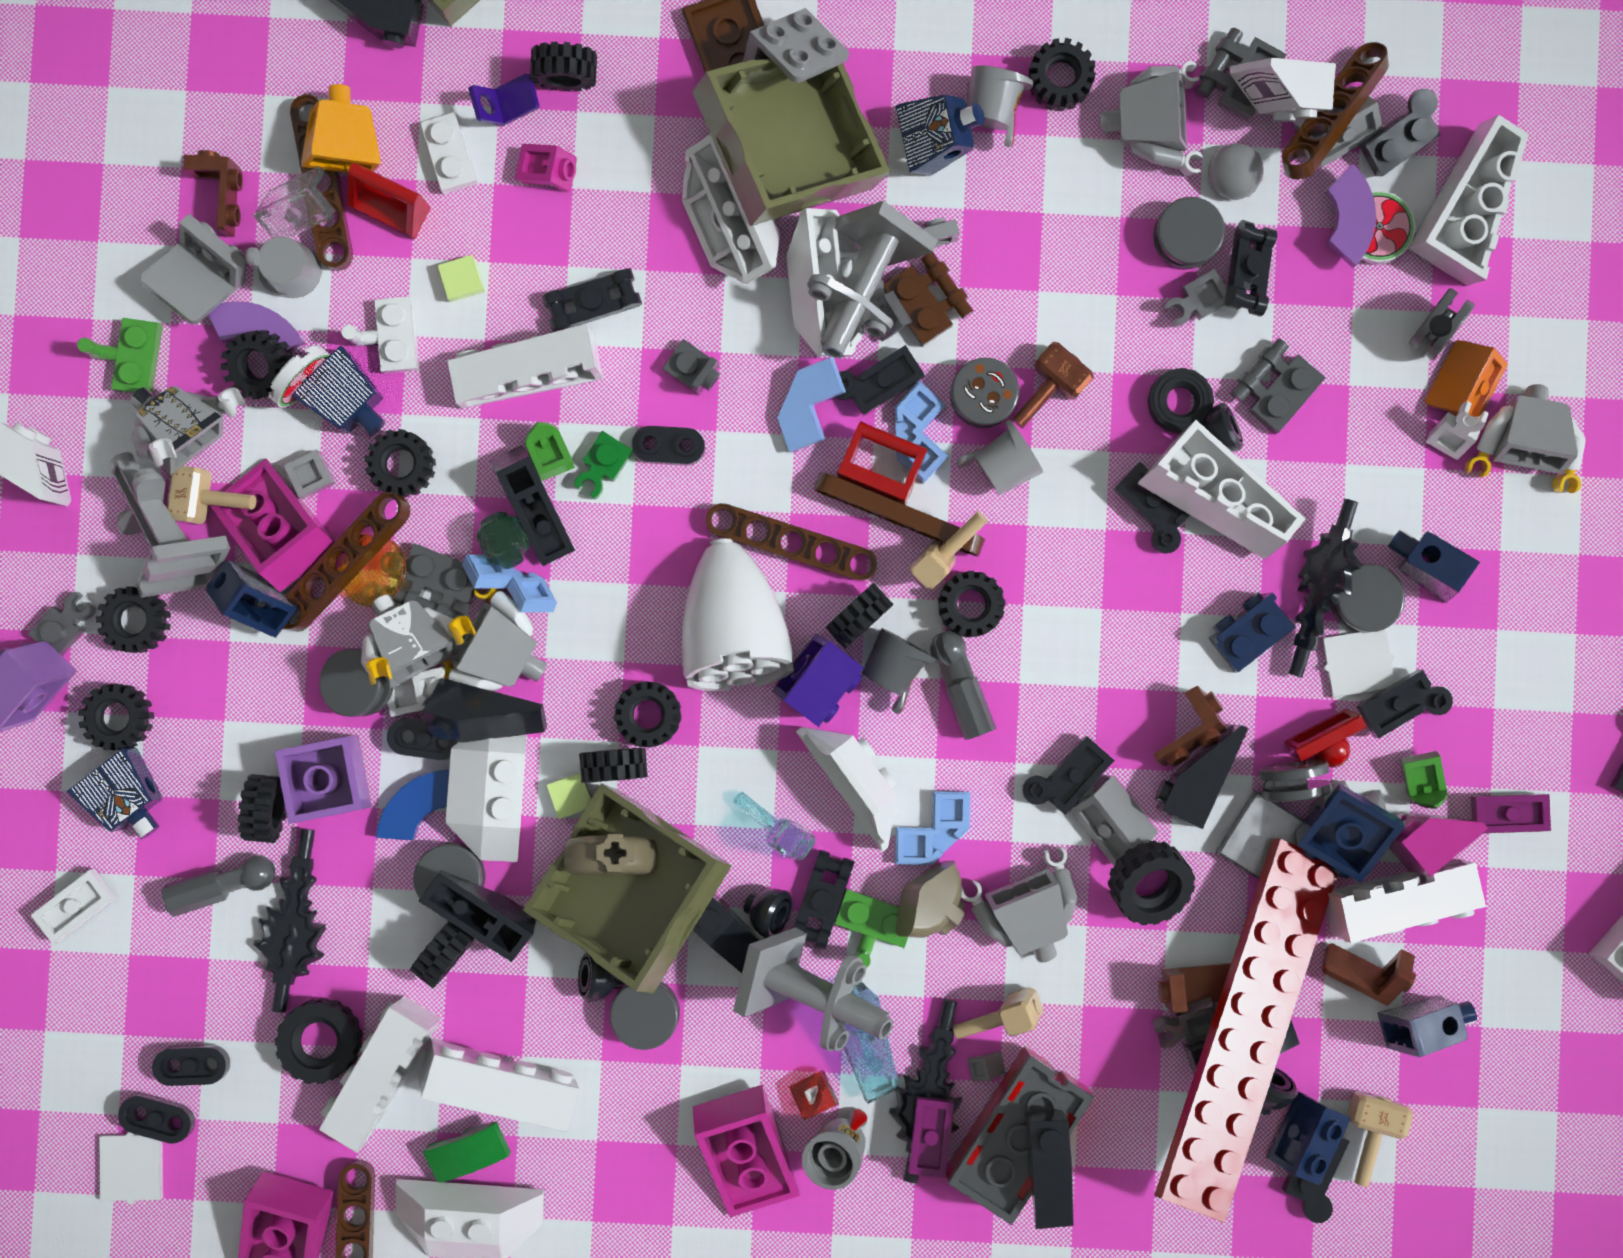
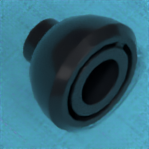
M1224 403L1214 406L1205 416L1202 426L1231 452L1241 450L1243 438L1231 409Z
M768 889L759 894L752 892L744 904V912L749 914L751 924L764 938L779 934L785 927L792 910L791 894L782 889Z
M587 952L583 955L578 971V989L580 996L585 1002L601 1000L608 996L614 988H621L623 983L621 980L597 964Z
M1276 1067L1260 1113L1263 1115H1269L1272 1110H1280L1287 1107L1298 1095V1089L1291 1077Z

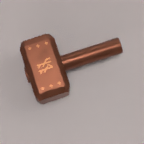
M1052 342L1033 364L1035 370L1046 381L1012 418L1014 423L1021 428L1026 426L1057 389L1068 399L1075 400L1094 378L1093 372L1078 357L1070 353L1058 342Z

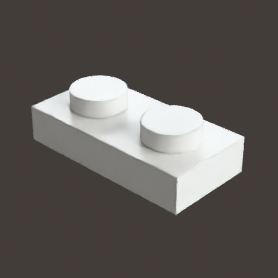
M452 112L420 122L442 193L447 194L478 184L456 113Z
M91 869L32 913L31 917L50 942L55 944L116 899V896L95 869Z

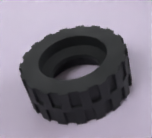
M1150 841L1145 844L1140 843L1132 849L1129 848L1121 858L1119 857L1116 860L1114 868L1110 870L1108 887L1110 888L1109 893L1125 917H1128L1133 923H1140V925H1156L1164 920L1172 919V916L1177 913L1179 914L1186 903H1189L1191 900L1190 896L1195 890V875L1191 867L1174 846L1171 847L1163 841L1162 843L1157 841ZM1157 870L1167 872L1168 878L1166 882L1156 892L1146 896L1136 894L1135 887L1147 874Z
M328 998L312 999L294 1008L283 1018V1023L279 1024L277 1029L278 1035L275 1038V1045H277L276 1056L277 1059H280L282 1068L292 1074L291 1077L294 1079L303 1080V1083L307 1084L312 1082L323 1084L328 1080L332 1081L338 1078L355 1063L358 1058L357 1054L363 1044L361 1043L363 1033L358 1023L360 1022L357 1016L355 1017L351 1012L352 1010L348 1006H343L340 1001H331ZM313 1023L329 1025L337 1036V1045L334 1052L323 1059L310 1057L303 1050L301 1044L304 1030Z

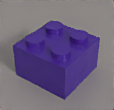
M815 633L793 662L794 671L787 677L779 680L772 692L819 727L822 722L828 723L835 716L839 709L837 703L844 693L847 692L849 694L857 687L862 679L860 672L864 667L831 641Z

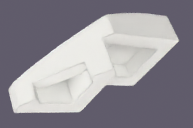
M440 667L423 671L394 686L391 698L388 701L390 717L422 711L440 678L444 677L445 668Z

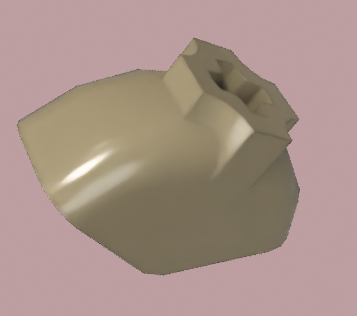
M623 834L572 837L566 841L564 846V867L567 872L573 875H650L657 867V845L652 839L623 836Z
M954 860L943 861L932 866L905 885L901 894L896 924V933L899 937L924 938L935 933L947 935L952 928L959 925L965 915L963 912L965 904L960 900L962 896L961 876Z

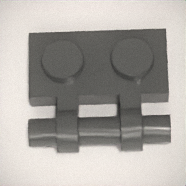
M1231 28L1226 38H1221L1216 46L1215 51L1217 54L1211 65L1206 66L1201 73V83L1196 93L1201 97L1209 98L1214 88L1223 90L1224 93L1218 104L1250 121L1256 109L1233 77L1223 72L1229 60H1235L1243 64L1268 58L1285 59L1287 54L1257 37L1253 39L1247 49L1239 44L1243 37V32L1237 28Z
M1280 338L1270 348L1265 347L1258 356L1260 360L1250 372H1244L1237 380L1238 386L1231 393L1233 398L1241 403L1251 394L1257 401L1248 412L1274 434H1278L1326 378L1299 354L1289 364L1284 362L1281 356L1289 348V345ZM1271 369L1278 377L1266 389L1260 381Z
M413 543L400 577L412 581V587L409 592L396 587L391 598L394 602L401 605L414 600L423 608L429 607L454 619L464 616L463 613L453 610L456 599L470 604L474 596V589L476 590V588L473 587L462 566L463 562ZM426 587L444 594L439 604L423 598Z

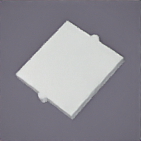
M1386 629L1377 632H1357L1321 638L1326 663L1323 666V670L1328 674L1331 697L1386 689L1395 683L1392 666L1395 656L1390 654Z
M130 1132L127 1134L99 1136L100 1201H127L128 1204H133L136 1200H161L163 1198L162 1142Z

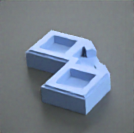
M832 357L798 370L777 417L789 452H795L826 440L814 405L846 392L835 359Z
M918 381L894 408L895 436L928 449L917 477L924 484L948 458V455L923 433V430L944 409L946 404L923 383ZM896 452L897 461L910 472L915 459Z
M465 555L462 566L474 588H507L520 612H554L557 601L544 578L533 572L526 575L510 566L512 561L500 555Z
M933 791L932 827H896L895 864L933 865L948 848L970 829V792Z

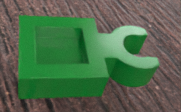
M601 431L583 459V462L591 468L588 472H583L576 478L574 486L580 490L585 481H594L595 489L590 496L596 500L603 492L602 481L604 478L607 477L615 482L634 451L606 432Z

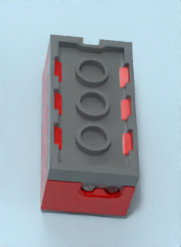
M1025 1045L947 1165L946 1174L948 1184L1010 1225H1013L1032 1195L1024 1113L1063 1110L1068 1119L1070 1136L1094 1099L1086 1085L1063 1070L1058 1075H1055L1056 1072L1050 1062Z

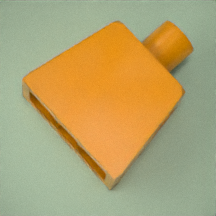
M343 84L330 85L328 87V100H318L309 113L301 167L348 173L351 164L355 162L374 172L381 162L370 108L351 104V89L349 86Z

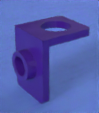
M525 73L496 89L478 85L468 87L476 119L479 122L505 126L539 108V101L534 83L530 80V74ZM481 96L489 102L491 114L484 110L481 104Z

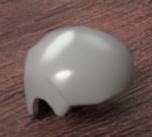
M1238 143L1219 149L1212 157L1208 167L1211 188L1222 198L1231 200L1243 199L1253 194L1261 183L1264 174L1263 162L1259 153L1249 145Z

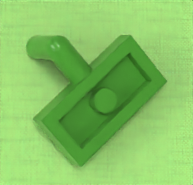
M122 318L118 347L101 345L85 337L79 339L77 347L80 351L97 359L116 361L112 390L134 394L139 388L145 387L153 393L163 325L157 322Z
M846 888L835 924L862 933L855 956L863 960L866 968L871 963L870 955L876 939L905 948L908 937H899L896 933L899 906Z

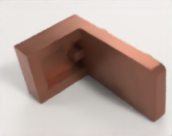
M199 150L197 155L184 154V170L195 179L219 180L217 230L226 237H234L235 227H239L241 221L240 207L237 205V191H241L243 186L241 169L229 157L220 156L219 153L214 151Z
M1197 685L1185 693L1203 724L1153 754L1156 761L1164 767L1168 765L1173 767L1183 763L1190 757L1189 753L1199 746L1204 748L1216 743L1222 737L1221 733L1228 730L1219 715L1223 707L1212 691L1206 694Z
M1330 943L1325 950L1322 972L1388 1006L1402 991L1406 993L1412 987L1416 978V973L1413 972L1415 955L1401 949L1383 968H1380L1334 943Z
M1231 963L1161 969L1162 981H1158L1160 1002L1165 1003V1007L1172 1013L1188 1012L1187 1004L1211 997L1212 1003L1218 1002Z

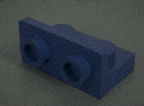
M1257 592L1242 604V607L1245 609L1235 618L1229 614L1213 626L1216 633L1208 639L1235 673L1240 672L1295 628L1276 604L1275 600L1277 597L1273 592L1263 596L1260 592Z
M1298 1091V1095L1291 1103L1266 1158L1294 1176L1320 1185L1344 1136L1350 1118Z

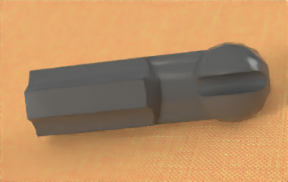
M953 631L937 634L930 646L931 655L937 659L936 662L947 686L946 692L964 739H972L995 730L996 726L979 681L974 676L967 658L965 641L961 635Z
M252 855L244 859L239 868L226 872L216 868L166 884L162 889V899L167 912L172 917L225 901L230 892L245 887L252 891L267 888L275 879V866L269 858L263 855Z

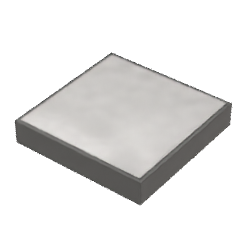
M1254 790L1217 848L1216 853L1259 879L1272 839H1283L1297 846L1296 832L1304 821L1277 803L1264 800L1262 794Z

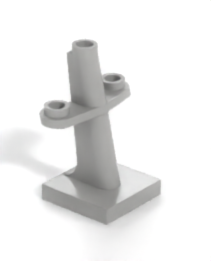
M885 201L846 213L838 218L835 229L860 246L858 257L845 286L822 274H813L807 283L810 296L820 301H828L830 299L837 303L820 341L823 344L822 351L830 357H843L860 321L865 325L864 331L873 337L882 338L885 336V333L890 332L894 324L893 320L870 302L887 265L890 266L933 253L938 239Z
M124 452L115 455L111 459L113 465L112 474L130 509L118 515L119 521L116 523V526L125 535H132L143 531L151 547L136 585L140 597L206 587L223 564L230 550L226 536L189 541L163 503L166 483L162 476L151 468L141 470L132 453Z
M796 927L749 944L734 1004V1012L742 1017H747L790 998L824 1013L820 1047L828 1051H840L846 1045L849 1032L845 1030V1023L867 1032L880 1040L885 1039L890 1034L893 1028V1020L889 1018V1012L851 993L854 985H858L866 974V965L863 964V960L855 955L846 957L841 963L832 984L799 966L807 933Z

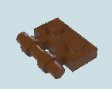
M934 252L926 254L921 259L929 270L921 277L913 265L884 283L885 293L894 291L912 322L907 326L922 347L952 328L953 323L946 315L948 312L955 308L959 316L964 319L974 311L966 300L968 298L963 288L958 289L948 274L950 269L944 261L940 262ZM935 282H937L947 297L940 303L937 302L928 289Z

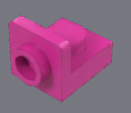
M522 143L515 179L526 184L553 185L562 191H571L572 182L576 175L577 158L556 145Z

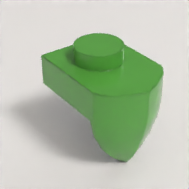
M536 422L529 429L525 437V445L541 481L574 469L573 460L557 427L546 422Z
M1437 751L1400 759L1406 792L1411 801L1418 806L1429 809H1436L1441 806L1446 800L1448 793L1440 754Z

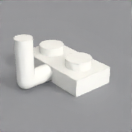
M411 296L375 299L377 330L359 331L352 325H345L342 328V336L355 346L378 344L380 371L383 374L420 371L414 299Z

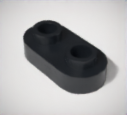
M645 426L635 433L632 440V448L635 455L645 463L689 466L698 463L703 458L705 442L701 434L692 428ZM647 438L656 439L657 445L654 449L647 450L644 448V441ZM683 440H691L693 448L689 452H683L680 450V443Z
M399 719L389 727L387 732L389 747L395 753L406 756L448 760L450 759L451 748L458 743L457 741L450 740V745L446 749L441 748L438 743L439 739L428 734L425 721L418 719ZM407 729L411 730L414 734V739L409 744L404 742L402 738L404 731Z
M217 1045L172 1046L157 1054L152 1064V1071L156 1080L166 1086L210 1085L227 1075L230 1069V1058L228 1053ZM209 1057L216 1060V1069L208 1067L207 1059ZM172 1059L179 1061V1071L171 1067L170 1062Z
M137 1094L128 1098L122 1103L118 1112L119 1123L127 1132L169 1144L181 1142L193 1132L195 1127L194 1114L187 1106L147 1094ZM138 1106L145 1108V1118H140L137 1115ZM173 1116H177L181 1119V1128H176L173 1126Z

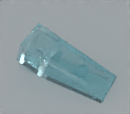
M863 982L854 985L852 994L881 1008L879 997ZM845 1023V1030L849 1032V1038L844 1046V1051L864 1100L869 1104L895 1091V1088L899 1086L888 1036L880 1040L867 1032Z

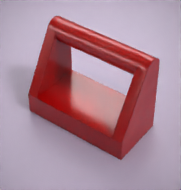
M355 162L351 164L348 171L347 205L369 218L416 239L431 209L422 195Z
M860 421L837 475L840 479L906 505L928 449ZM862 438L915 459L904 484L853 463Z

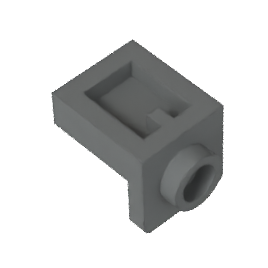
M685 339L682 340L663 367V371L697 395H700L703 389L709 391L721 374L717 371L720 367L717 359L714 357L710 358Z

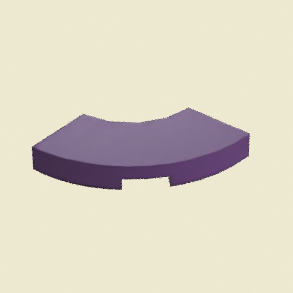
M1352 164L1329 187L1325 194L1332 202L1336 215L1334 232L1326 244L1354 268L1363 258L1372 241L1376 224V209L1369 184L1360 170Z
M250 302L221 303L209 314L212 324L223 343H228L234 340V337L244 333L267 330L269 335L276 333L280 336L278 343L286 341L289 347L284 350L285 353L305 344L298 331L286 319L262 305Z

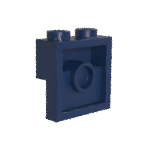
M1339 783L1321 807L1316 805L1297 830V846L1302 848V853L1313 860L1319 858L1329 864L1332 870L1341 877H1351L1362 883L1405 828L1402 819Z

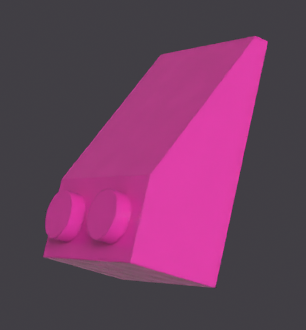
M266 458L224 491L254 495L256 497V506L253 510L210 505L256 571L279 592H282L308 571L335 542L319 520Z
M763 1084L693 1106L694 1136L729 1217L800 1196L776 1117Z
M263 1171L244 1200L238 1258H319L330 1219L333 1191Z

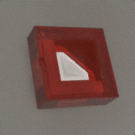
M824 1070L788 1086L804 1121L839 1104Z

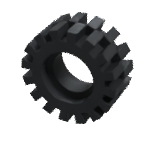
M1059 38L1053 39L1050 45L1047 42L1043 44L1040 51L1037 50L1029 68L1028 77L1034 82L1030 93L1031 95L1034 93L1037 95L1036 101L1039 104L1042 101L1047 103L1045 108L1049 110L1053 106L1058 107L1057 111H1064L1066 106H1069L1070 109L1075 108L1078 102L1082 103L1085 100L1095 80L1096 72H1094L1096 65L1094 60L1090 61L1091 52L1088 49L1085 52L1082 51L1083 44L1077 42L1076 46L1072 45V39L1065 38L1064 43H1060ZM1058 62L1067 63L1075 72L1074 82L1067 87L1055 86L1048 78L1050 66Z
M557 41L551 42L550 45L546 42L540 43V46L535 45L531 48L530 80L535 85H540V87L545 89L551 87V90L555 91L563 89L567 92H570V89L575 91H582V88L588 90L596 85L597 55L595 50L592 51V48L588 46L582 48V45L577 43L570 45V42L558 44Z
M256 330L234 337V340L229 341L225 345L229 350L222 352L221 358L227 359V362L220 364L221 370H228L229 375L223 378L226 383L233 381L235 384L231 388H237L239 391L242 390L241 395L244 398L251 396L252 399L268 397L269 392L273 391L270 388L273 379L282 367L294 357L293 353L286 354L284 350L289 347L286 341L278 343L280 336L276 333L269 335L267 330ZM252 351L261 352L267 360L268 373L264 378L255 377L248 367L247 359Z
M403 429L385 431L386 435L384 436L379 434L375 438L377 442L374 445L370 443L367 449L370 450L369 456L365 455L364 462L368 463V467L365 470L366 474L371 477L370 481L381 491L392 492L404 498L409 497L410 494L417 495L421 493L420 489L422 487L427 488L430 484L428 482L429 478H433L435 474L433 466H436V459L432 457L433 451L431 447L416 434ZM397 450L410 452L414 459L412 471L404 477L392 476L387 468L389 456Z
M974 571L959 573L951 578L943 586L938 597V612L944 625L951 629V631L962 635V637L968 638L982 636L994 629L999 624L1000 619L1003 618L1004 606L1006 605L1002 594L1004 592L997 585V581L993 577H988L986 573ZM967 590L977 591L985 599V610L978 618H966L958 610V598Z
M873 583L825 628L846 649L894 604Z
M126 586V588H117L114 590L115 594H107L104 597L107 602L106 604H99L97 610L102 611V615L96 616V622L101 623L102 627L98 628L97 631L99 635H105L106 638L103 641L107 645H113V649L117 651L144 653L148 652L147 649L158 647V641L166 639L167 636L163 633L165 630H170L171 624L166 623V618H171L170 611H165L164 607L167 606L165 600L158 598L160 595L141 598L137 587ZM131 606L140 607L146 614V625L142 631L136 634L126 632L121 624L123 612Z
M646 681L629 686L626 691L621 693L614 707L616 708L614 721H616L618 732L624 736L627 742H631L638 747H656L669 741L679 729V723L682 718L680 702H678L676 695L666 686L656 682ZM644 700L656 702L662 710L660 723L652 729L640 727L634 719L636 706Z
M106 684L102 685L100 689H93L89 692L92 696L83 699L82 704L86 705L85 709H79L78 716H84V721L78 722L79 727L85 728L87 731L83 736L86 739H92L93 742L91 744L95 747H103V750H121L122 748L135 747L138 745V741H144L147 738L144 733L151 731L153 725L148 723L149 719H154V712H149L148 707H151L152 704L150 700H144L145 694L142 691H136V687L131 685ZM113 703L122 704L129 713L128 724L120 731L109 729L104 722V712Z
M644 747L579 753L581 783L648 777L646 748Z
M251 774L247 777V781L245 780L244 790L241 791L240 795L242 798L238 807L240 809V814L238 815L240 837L244 841L275 843L280 837L279 832H282V821H285L286 815L284 814L285 803L280 777Z
M448 921L425 947L424 951L420 953L412 964L410 971L432 989L435 988L443 977L448 974L450 969L454 967L475 938Z

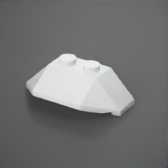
M710 134L686 150L685 161L687 165L683 180L682 202L710 266L737 279V281L743 284H748L776 267L780 231L774 219L750 226Z
M805 208L801 211L786 255L793 322L796 331L818 356H828L822 351L823 344L820 341L837 303L830 299L828 301H820L813 298L808 293L807 283L813 274H822L845 286L858 257L860 247L835 229L840 216L837 210ZM861 321L843 356L853 355L856 345L864 335L865 325Z
M807 727L799 728L796 733L882 852L886 850L889 846L896 802V794L892 790L897 785L895 780L885 767L879 771L870 759L876 754L864 737L857 741L853 735Z
M527 735L458 742L451 748L446 824L480 860L518 861Z
M397 1179L395 1183L396 1215L429 1257L508 1258L543 1224L544 1189Z

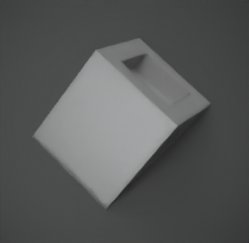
M1001 1051L968 1058L972 1081H990L1006 1073Z

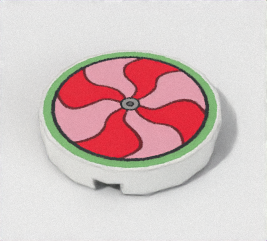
M1381 190L1372 192L1376 209V224L1370 246L1361 259L1366 261L1365 263L1372 265L1389 263L1401 256L1412 243L1416 230L1414 214L1407 202L1396 194Z
M319 344L307 347L305 350L309 354L303 358L299 355L291 358L273 379L270 387L273 391L269 392V398L279 407L284 408L297 402L298 400L292 394L330 356Z

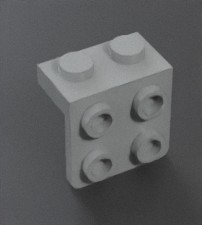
M804 8L750 31L743 62L771 59L791 81L800 83L845 63L848 60L849 51Z
M188 214L179 222V242L141 274V284L188 323L198 324L245 283L246 260L238 248L233 245H227L217 237L210 225L205 222H199L192 215Z

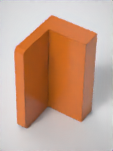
M1456 340L1425 399V403L1429 407L1452 412L1457 417L1460 406L1469 401L1472 404L1468 414L1478 417L1485 411L1508 363L1494 347Z

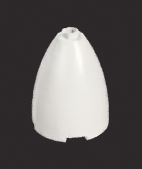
M726 538L713 541L711 546L704 551L696 567L684 609L682 663L683 675L687 679L688 686L705 691H730L731 686H742L755 682V685L758 687L787 677L794 671L791 641L784 616L767 579L755 561L739 544L733 543V540Z

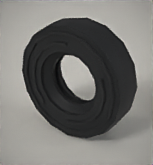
M1177 368L1165 372L1156 379L1150 387L1147 402L1149 413L1158 426L1165 431L1181 434L1195 420L1201 425L1203 424L1205 416L1213 408L1214 396L1212 387L1204 376L1195 370ZM1182 387L1192 393L1194 396V406L1189 413L1180 415L1170 410L1167 404V397L1172 389Z

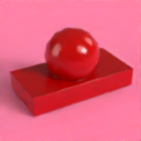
M1344 709L1285 740L1284 744L1288 753L1300 761L1314 755L1316 759L1325 760L1329 763V767L1335 768L1342 766L1348 760L1351 753L1350 744L1346 738L1366 728L1362 716L1349 709Z

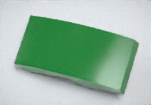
M497 1121L466 1128L459 1137L430 1143L423 1150V1153L436 1181L440 1183L497 1163L507 1158L511 1151Z

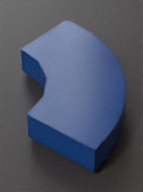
M449 770L427 773L404 785L385 807L378 824L376 838L415 840L418 827L426 816L439 808L447 807Z

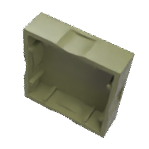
M771 59L749 60L707 71L692 91L750 226L800 212L805 208H813L872 190L891 172L874 132L858 106L852 82L843 63L803 82L795 83Z
M601 783L574 826L570 838L623 834V836L652 839L657 845V867L655 871L650 875L638 876L573 875L567 872L564 867L563 850L561 855L548 868L523 911L562 939L580 946L597 964L633 990L654 994L732 865L622 791Z

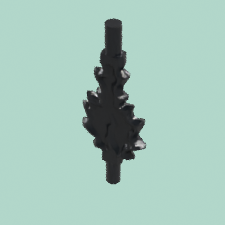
M1344 498L1336 525H1331L1329 533L1320 534L1319 545L1303 553L1307 560L1298 574V578L1304 579L1298 586L1297 591L1309 592L1303 599L1306 603L1304 609L1295 618L1296 623L1301 624V628L1295 635L1293 645L1297 647L1288 674L1300 678L1303 677L1310 653L1316 650L1318 636L1324 635L1323 616L1325 612L1331 611L1330 602L1337 606L1342 592L1347 596L1352 595L1353 572L1362 569L1360 561L1353 552L1359 545L1351 539L1353 530L1350 529L1359 503L1357 501Z
M300 828L297 853L289 864L291 875L289 878L280 877L279 879L284 892L283 899L278 900L281 911H276L266 906L268 920L262 918L258 920L262 935L259 940H254L253 942L254 947L266 958L262 969L273 973L272 982L275 983L271 1008L273 1012H286L290 985H294L296 977L305 976L310 973L307 965L324 957V953L318 950L316 946L326 929V924L314 925L313 920L317 910L308 911V908L312 905V901L308 900V893L317 881V878L311 874L314 866V859L311 858L315 835L314 829Z
M943 998L938 1025L934 1026L933 1032L929 1035L930 1046L919 1047L922 1068L917 1069L918 1080H914L904 1074L905 1089L896 1086L895 1091L898 1104L895 1108L889 1109L890 1115L901 1126L900 1131L896 1134L897 1138L907 1142L905 1151L909 1154L903 1180L910 1183H917L919 1175L909 1174L908 1172L916 1096L953 1100V1115L963 1101L962 1097L952 1098L950 1095L955 1083H946V1079L950 1076V1073L946 1071V1066L956 1053L951 1044L954 1041L952 1025L958 1002L951 999ZM953 1121L951 1133L959 1129V1126Z

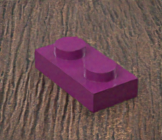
M1549 794L1471 796L1472 821L1483 822L1488 827L1482 834L1551 831Z
M916 1096L908 1166L909 1174L946 1178L954 1112L953 1100Z

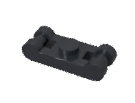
M1241 220L1238 223L1234 234L1225 299L1227 307L1236 310L1242 307L1248 309L1249 314L1258 317L1263 316L1269 303V298L1266 294L1272 248L1277 240L1276 230L1268 227L1259 229L1255 227L1254 223L1246 220ZM1250 241L1257 243L1256 250L1249 248ZM1245 289L1250 290V294H1247Z
M632 269L618 270L602 278L542 295L544 306L549 308L552 316L549 320L552 331L556 332L586 324L642 305L640 294L635 292L632 284L635 280ZM618 287L621 297L611 300L608 290ZM573 301L576 312L566 314L563 304Z
M821 849L819 850L793 928L796 927L807 933L805 941L815 944V949L825 951L855 861L845 857L843 861L830 857V852ZM825 870L838 874L835 884L822 880ZM809 916L823 920L820 930L806 926Z

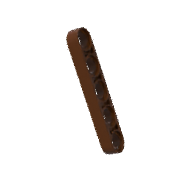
M1379 42L1366 43L1360 46L1334 80L1333 108L1339 106L1345 109L1335 114L1320 111L1317 112V118L1304 121L1281 155L1284 173L1287 177L1296 180L1305 179L1318 169L1387 72L1389 60L1387 47ZM1368 58H1381L1379 61L1375 63H1363V61ZM1352 82L1363 83L1361 86L1352 89L1345 87ZM1316 132L1327 133L1324 137L1319 139L1308 138L1311 134ZM1299 157H1306L1309 159L1307 162L1299 165H1293L1290 163L1292 160Z
M303 94L293 100L290 106V115L316 253L319 261L328 269L342 271L351 264L353 249L339 175L336 171L301 167L308 122L300 120L299 112L304 105H315L318 102L315 96ZM320 174H327L331 178V185L324 192L314 191L312 187L314 178ZM326 209L336 210L338 214L337 222L331 227H323L319 222L320 214ZM333 244H340L344 248L343 258L336 263L327 261V249Z
M824 472L819 473L813 488L827 497L935 541H940L942 544L960 529L956 525ZM975 534L959 550L979 557L985 538Z
M392 492L381 493L285 595L293 605H298L300 617L294 624H290L288 621L283 629L299 632L304 631L406 523L411 512L407 499ZM395 500L398 504V512L392 519H387L384 513L385 507L390 501ZM370 526L374 534L373 539L368 545L363 546L360 542L361 532ZM342 553H347L349 564L344 571L339 572L336 568V560ZM322 579L325 585L324 592L320 597L314 598L311 590L312 585L316 580Z
M724 503L714 505L706 514V524L712 534L724 539H731L739 544L855 581L868 580L877 570V559L872 551L842 540ZM720 510L730 512L733 517L731 527L724 531L716 529L712 524L713 515ZM755 521L764 523L768 529L765 539L759 542L750 540L746 533L749 524ZM789 532H795L802 538L801 548L794 553L785 551L781 546V539ZM824 543L833 545L837 551L836 559L829 564H823L816 558L818 546ZM859 554L866 555L872 564L870 571L864 575H857L850 566L852 558Z
M353 1160L339 1174L335 1258H347L345 1247L350 1243H356L362 1247L364 1251L363 1258H373L376 1176L372 1165L365 1160ZM357 1168L365 1173L367 1178L365 1186L356 1188L350 1185L347 1175L351 1169ZM350 1206L362 1208L365 1212L364 1223L360 1225L350 1223L346 1217L347 1209Z

